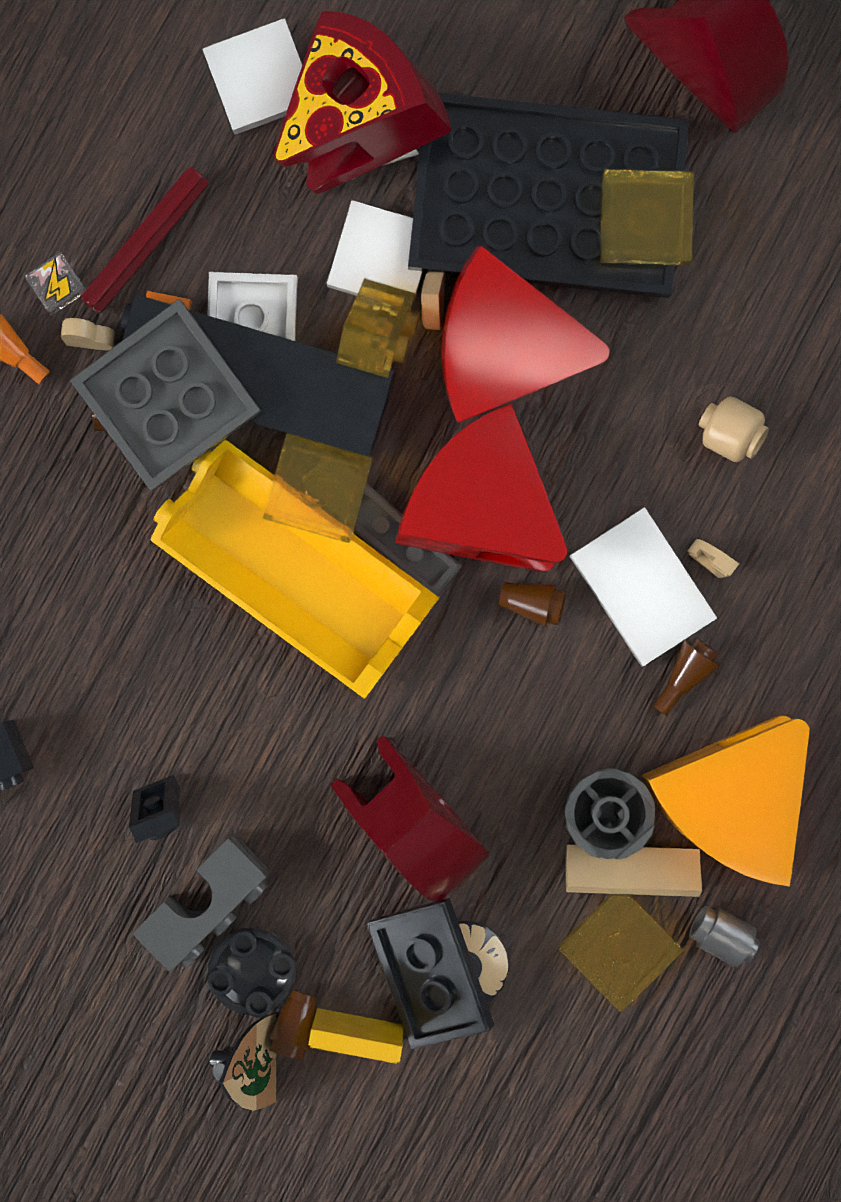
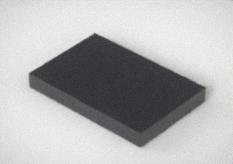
M450 898L373 918L367 923L411 1049L491 1030L495 1024Z

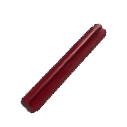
M192 167L186 169L83 292L81 299L97 313L105 310L208 187L207 179L199 171Z

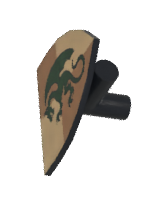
M276 1013L261 1017L251 1024L238 1039L232 1052L214 1050L210 1056V1066L213 1068L214 1078L219 1081L228 1099L240 1108L254 1111L276 1102V1053L269 1050L272 1040L268 1038L276 1023Z

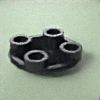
M259 927L241 928L226 935L214 948L208 963L207 983L209 990L228 1009L256 1018L264 1017L272 1009L278 1007L290 994L296 979L295 959L288 944L275 933Z

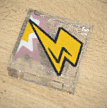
M61 252L24 276L51 315L79 298L86 290V287Z

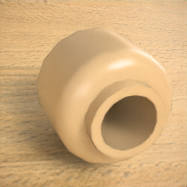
M732 396L725 398L718 406L711 403L706 408L699 422V426L704 429L702 440L704 446L733 462H740L746 457L754 458L769 431V428L764 426L765 416L760 410Z

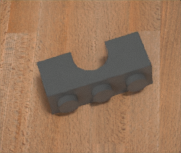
M234 833L197 869L211 887L212 901L210 906L198 911L189 910L180 905L170 895L132 933L169 972L179 963L187 968L204 951L205 948L200 942L211 931L218 937L237 918L231 911L242 900L250 905L268 887L263 880L270 872V869Z

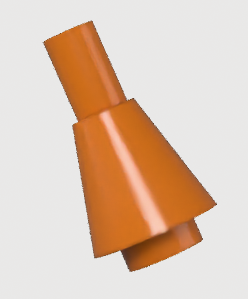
M1 314L0 361L15 368H20L40 385L51 371L29 354L28 348L3 314Z

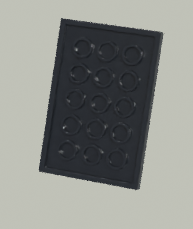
M438 93L448 113L452 131L420 147L408 270L427 273L428 271L444 272L446 275L459 276L475 248L482 246L531 284L670 298L673 289L690 120Z

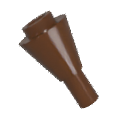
M698 638L693 644L684 640L668 679L669 684L653 706L667 716L683 694H687L720 667V664L714 660L719 653Z

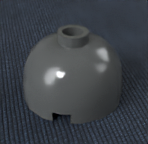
M614 768L594 770L580 778L568 793L564 808L566 828L576 845L593 857L604 859L627 858L641 850L652 836L655 803L646 785L629 772Z

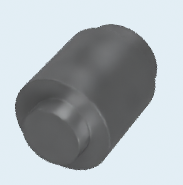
M704 906L697 914L689 932V937L697 941V947L733 967H738L742 962L746 964L751 962L760 944V940L755 938L757 932L755 927L719 907L711 909L708 906Z

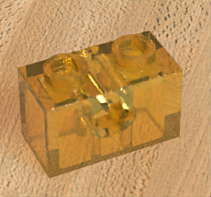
M364 278L343 327L336 363L388 378L394 361L403 363L409 339L412 338L419 313L411 311L415 293Z

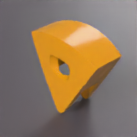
M779 715L640 775L654 802L664 816L680 833L706 854L745 876L767 883L790 886L809 739V726L805 721Z

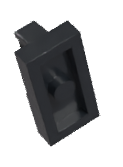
M174 775L133 791L129 829L136 843L148 838L150 840L162 839L179 826L180 787Z

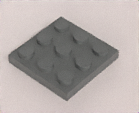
M180 299L70 380L150 491L158 489L262 412Z

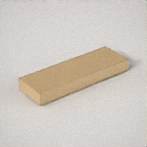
M578 845L566 846V892L700 897L702 893L700 849L642 847L641 850L627 858L604 859L589 855Z

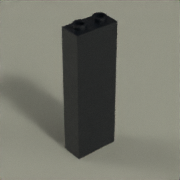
M135 294L133 304L127 303L122 314L121 329L125 330L123 340L171 304ZM189 310L262 412L249 422L372 458L396 375L394 370Z

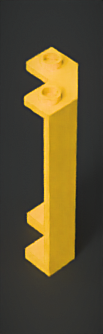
M223 440L213 451L209 450L193 463L191 470L196 474L189 488L175 502L168 499L159 508L153 519L158 525L150 540L365 699L440 597L229 441Z

